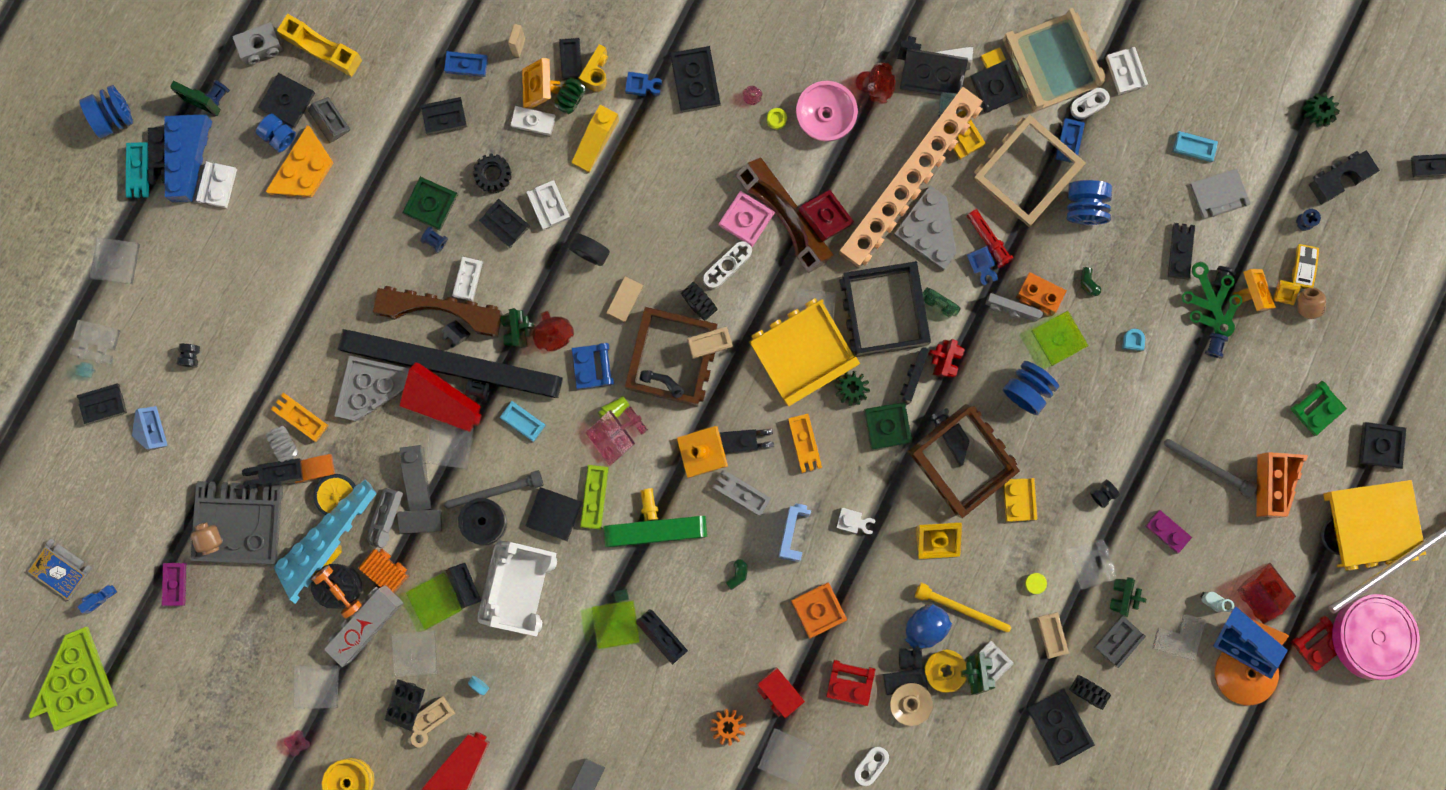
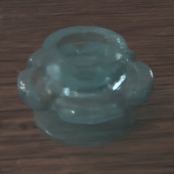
M80 362V365H75L76 375L92 378L93 373L96 372L90 363Z

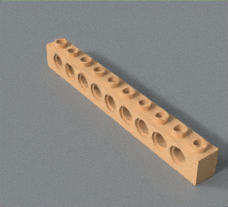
M964 87L961 88L839 252L841 256L858 268L862 264L864 266L867 265L872 258V255H870L874 248L878 250L884 242L882 238L886 232L891 233L896 226L895 219L898 215L902 217L909 208L907 203L910 199L915 200L921 192L919 187L923 182L927 184L934 175L931 171L935 166L938 168L946 159L943 155L947 150H953L958 143L955 139L960 133L964 135L970 127L968 124L972 117L976 119L982 111L980 106L983 102L981 99ZM964 110L967 116L960 118L956 115V111ZM945 126H951V127H953L954 133H953V134H947V133H945L944 127H945ZM939 142L942 145V149L936 151L932 148L931 144ZM926 158L929 160L930 165L923 167L920 165L919 160ZM913 174L918 178V181L910 183L907 180V176ZM903 191L906 198L898 200L894 193ZM890 207L894 214L885 216L882 209ZM874 223L879 224L881 231L878 233L872 232L870 225ZM860 240H866L869 243V247L861 249L857 243Z

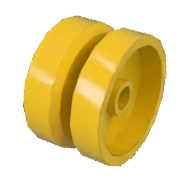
M353 757L342 759L330 765L324 773L322 790H373L375 783L374 773L370 766L362 759ZM347 779H349L351 782L350 786L346 785V783L348 782Z

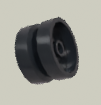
M476 498L467 502L461 509L458 516V527L461 534L468 541L481 546L491 545L504 536L507 529V516L504 509L495 501L487 498ZM481 518H485L486 523L479 525V521H482Z

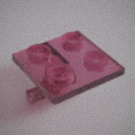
M631 406L624 411L631 420L630 422L622 425L610 410L585 432L609 466L636 444L626 431L628 428L635 425L641 435L648 431L641 421L642 417L640 415L637 416Z

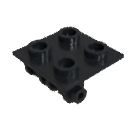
M397 679L384 720L412 731L425 689L417 687L414 683H407Z

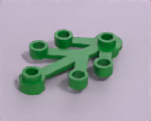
M1202 261L1196 262L1191 271L1194 277L1199 278L1208 300L1194 295L1191 291H1186L1182 295V301L1186 304L1193 303L1213 311L1216 319L1203 315L1200 310H1194L1190 314V320L1194 323L1201 322L1211 326L1216 334L1229 337L1235 330V324L1232 319L1243 301L1239 294L1232 295L1229 300L1230 306L1224 316L1221 307L1229 288L1234 284V278L1231 275H1225L1222 278V286L1216 297L1207 276L1209 272L1208 265ZM1202 267L1204 269V273L1198 274L1196 272V268ZM1230 278L1232 280V283L1230 285H1226L1224 283V279ZM1185 294H1191L1192 300L1186 301L1184 298ZM1238 297L1240 299V303L1233 304L1232 298ZM1193 313H1199L1200 319H1193ZM1226 324L1228 330L1222 331L1220 325Z

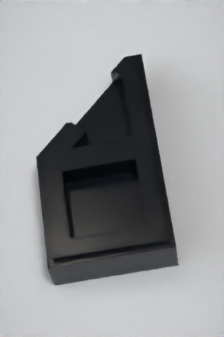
M960 423L945 432L942 438L961 467L964 465L970 440Z

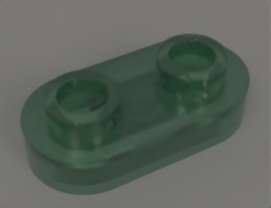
M926 287L923 291L924 303L931 307L935 305L940 308V312L943 315L951 318L952 316L956 317L960 312L961 308L956 303L935 290Z

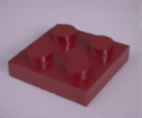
M831 190L803 204L798 209L822 242L854 223Z

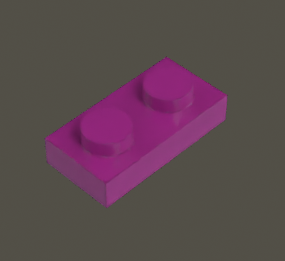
M1158 510L1145 525L1146 528L1176 553H1180L1192 538L1161 510Z
M163 563L162 606H185L187 563Z

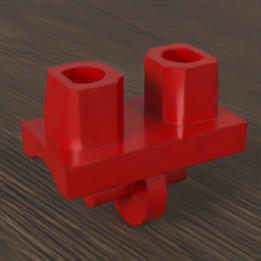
M943 340L942 345L937 344L936 350H929L928 355L933 357L931 364L935 365L932 375L937 377H956L958 367L952 365L951 362L953 358L961 359L964 353V348L957 345V340Z

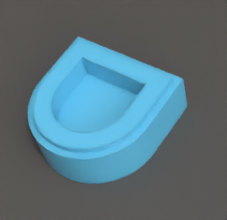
M1139 329L1127 331L1123 337L1122 349L1144 351V333Z

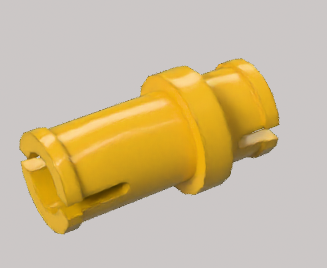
M653 488L640 490L643 505L641 512L644 514V521L658 520L656 514L658 507L655 506Z

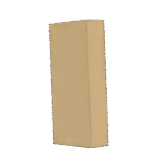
M514 24L508 44L512 55L520 58L525 35L522 26Z
M624 277L607 314L626 323L644 286L630 278Z
M727 327L687 338L693 359L733 348Z
M1058 612L1036 617L1047 659L1069 654Z

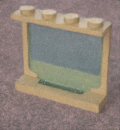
M1070 8L1063 16L1014 34L1013 31L1005 33L1002 39L1033 112L1099 88L1105 81V73L1097 64L1096 52L1090 48L1088 34L1086 31H1083L1080 25V16L1078 13H1075L1073 8Z

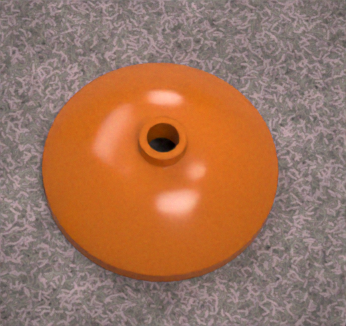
M1222 652L1215 665V679L1220 691L1232 702L1241 705H1256L1267 700L1275 691L1279 680V669L1276 670L1272 679ZM1249 670L1254 671L1252 678L1248 675Z

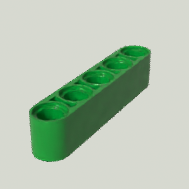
M706 516L603 526L605 547L708 537Z

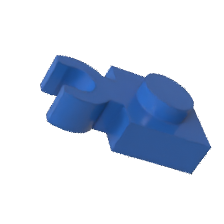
M628 72L625 93L646 96V91H650L651 94L658 96L660 95V90L654 89L653 86L656 84L662 85V80L654 78L650 81L648 80V74Z
M987 246L967 255L974 273L981 272L980 280L983 285L988 284L986 280L987 275H990L993 281L998 280L997 274L990 269L995 263Z
M107 585L99 593H91L82 599L83 603L77 607L81 613L89 614L106 602V599L115 595L117 590L113 585Z

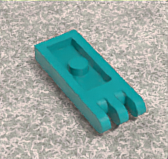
M147 142L126 143V198H132V190H134L135 198H140L141 190L143 198H148Z

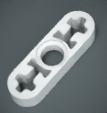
M741 241L733 246L704 274L705 286L709 289H717L751 257L752 248L750 244ZM746 247L747 255H740L738 257L740 262L737 263L734 257L739 253L738 248L744 249ZM725 260H730L733 262L734 267L732 270L726 271L722 268V263ZM717 267L723 275H726L722 277V275L720 274L716 279V284L714 282L708 283V276L711 275L712 277H714L718 273V271L715 270Z

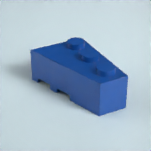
M1236 606L1213 645L1215 648L1272 679L1288 651Z

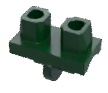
M508 309L509 313L501 316L503 327L511 326V333L504 334L503 336L504 345L520 348L528 347L526 337L531 336L530 330L536 328L535 323H529V318L524 316L523 310Z
M1127 577V580L1115 579L1113 590L1124 592L1123 600L1112 598L1110 610L1120 613L1124 617L1129 615L1131 601H1133L1132 609L1135 610L1139 609L1140 603H1146L1147 601L1146 598L1141 597L1142 589L1136 588L1135 596H1133L1134 578Z
M984 652L968 656L966 670L961 671V677L968 679L971 695H978L996 687L995 680L987 677V671L993 667L992 658L985 657Z

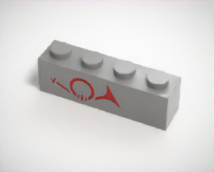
M386 585L379 589L375 587L368 594L369 600L366 603H361L362 606L355 612L356 614L352 619L349 617L342 623L340 627L343 629L339 633H334L327 640L329 644L324 650L341 667L349 664L404 603Z

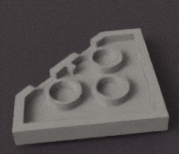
M930 185L894 233V236L943 271L956 255V247L947 197Z
M349 356L335 417L358 421L403 393L409 368Z

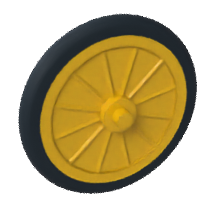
M341 474L323 477L315 486L313 493L317 509L324 515L330 513L342 499H345L356 486L355 483L347 476Z

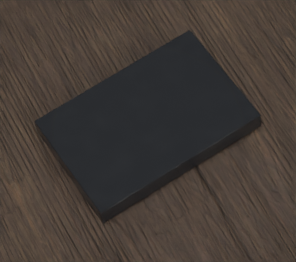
M710 46L671 52L670 57L680 112L721 106Z
M907 48L900 89L955 98L963 86L968 58Z
M1064 688L1026 708L1057 765L1095 746Z

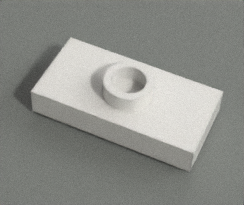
M515 106L511 127L551 136L556 116Z
M467 257L461 258L452 294L453 298L473 302L483 264L482 261Z

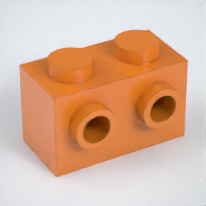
M1029 272L1015 298L1019 299L1021 304L1033 306L1041 310L1045 316H1053L1057 312L1067 290Z

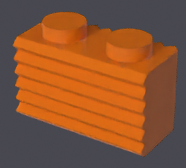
M374 548L358 569L379 587L386 585L395 594L409 577L405 573L407 568L399 562L394 564L390 560L391 555L384 549L379 551Z

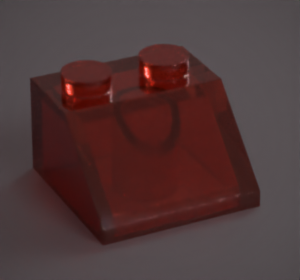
M1271 563L1266 564L1237 589L1241 599L1248 604L1254 616L1262 624L1283 614L1296 597L1295 593Z

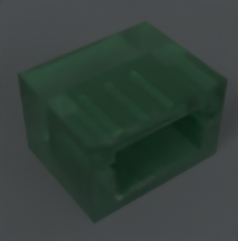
M627 589L614 592L616 602L629 600Z

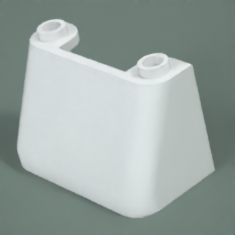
M497 541L494 546L478 612V622L491 627L537 636L542 628V620L536 612L546 573H550L555 569L557 553L512 542Z

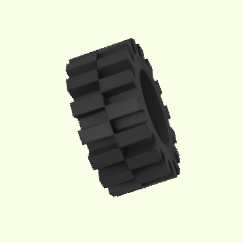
M489 154L487 157L483 155V159L479 158L477 165H474L473 175L477 185L483 191H488V193L494 191L499 193V190H505V186H509V180L512 178L508 162L498 154L496 156ZM492 166L500 170L499 178L494 181L485 178L486 169Z
M692 282L681 292L684 300L704 321L718 310L703 289L695 282Z
M1077 675L1069 688L1072 693L1101 710L1104 709L1111 697V694L1105 689L1080 675Z

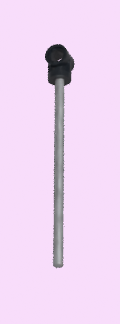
M1446 526L1330 605V612L1336 613L1445 538Z

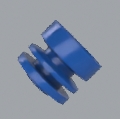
M114 85L107 87L109 95L104 89L99 91L101 101L94 94L79 100L89 125L100 139L114 133L112 123L120 130L124 129L122 120L127 126L134 124L126 100Z
M1080 180L1071 182L1068 185V199L1073 201V203L1067 206V210L1070 212L1067 213L1066 219L1069 222L1082 225H1099L1111 221V215L1109 214L1111 206L1105 204L1112 200L1111 184L1103 181Z
M1024 361L1021 364V369L1015 372L1020 380L1011 378L1002 390L1016 405L1033 415H1039L1046 405V401L1042 396L1051 398L1053 396L1052 391H1057L1060 386L1046 370L1034 363Z

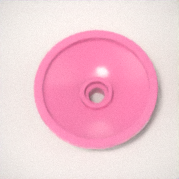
M820 81L810 85L802 92L796 106V116L802 130L808 136L826 142L835 141L847 135L853 128L858 114L857 103L853 94L845 86L834 81ZM824 112H827L830 116L828 118H824L822 114Z

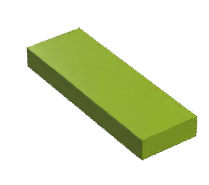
M587 466L581 528L602 529L609 467Z

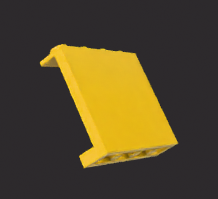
M814 298L805 303L806 308L799 311L797 308L788 313V319L782 322L778 319L769 325L771 329L766 332L760 330L751 335L753 339L749 343L786 406H791L860 364L824 306L823 299L817 301Z
M1412 480L1323 493L1324 501H1330L1340 552L1342 564H1337V568L1345 567V571L1359 569L1358 565L1365 564L1366 568L1379 566L1378 562L1385 561V564L1389 565L1424 542ZM1426 551L1421 553L1419 556L1426 555ZM1418 556L1411 561L1419 560Z

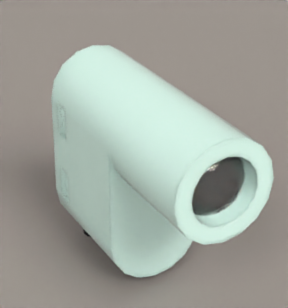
M1202 592L1200 596L1203 598L1201 599L1202 602L1216 612H1230L1234 609L1232 600L1224 599L1215 592Z

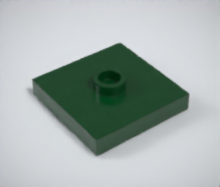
M176 81L172 82L170 87L181 100L215 116L219 115L221 109L204 93L197 89L192 90Z
M420 176L402 213L441 231L458 193Z
M905 402L864 409L871 450L913 443Z

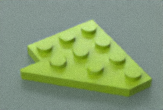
M83 627L65 635L29 714L31 719L48 712L54 731H59L118 706L88 627Z

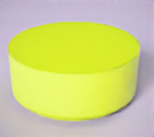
M774 108L768 112L767 124L770 128L779 130L786 125L787 114L784 110Z
M1033 573L1027 576L1025 587L1032 594H1040L1045 591L1047 580L1042 574Z

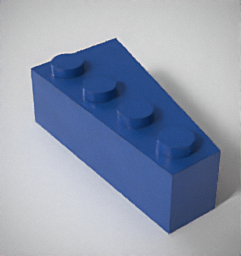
M206 114L164 116L165 197L172 203L193 202L199 178L198 172L203 162L202 156L207 145L209 128L212 125V120Z

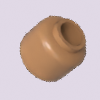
M1308 288L1299 294L1298 312L1301 316L1308 319H1316L1325 313L1326 296L1322 291L1317 288Z
M207 522L195 526L196 530L190 535L195 551L207 555L219 550L222 539L217 526H208Z

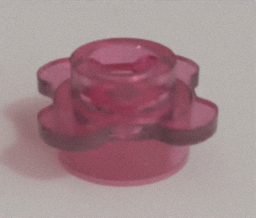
M300 730L295 731L294 735L286 737L284 740V744L290 750L292 756H298L300 751L308 749L310 746L309 741L305 740L303 732Z

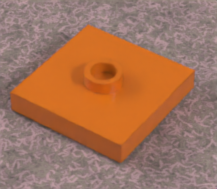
M829 582L791 600L809 639L847 621Z

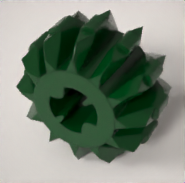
M573 78L566 80L556 95L554 106L563 113L571 114L583 98L585 86Z
M1326 92L1322 93L1321 96L1319 93L1313 95V98L1306 100L1307 105L1303 107V110L1307 113L1304 115V118L1311 119L1309 124L1315 122L1316 128L1322 125L1328 127L1330 122L1333 123L1337 120L1336 115L1339 114L1340 110L1336 109V107L1339 105V102L1332 101L1334 96L1327 98Z
M856 371L852 372V377H850L848 372L844 373L845 379L839 376L837 380L841 384H835L834 387L841 390L835 394L836 397L844 396L840 401L841 403H844L846 399L849 400L848 406H852L853 400H855L857 405H860L861 401L859 398L866 400L867 396L864 393L870 392L869 388L864 387L869 384V381L865 380L862 382L864 374H860L857 378ZM851 384H854V388H857L858 391L855 390L854 393H850V389L847 386L849 387Z

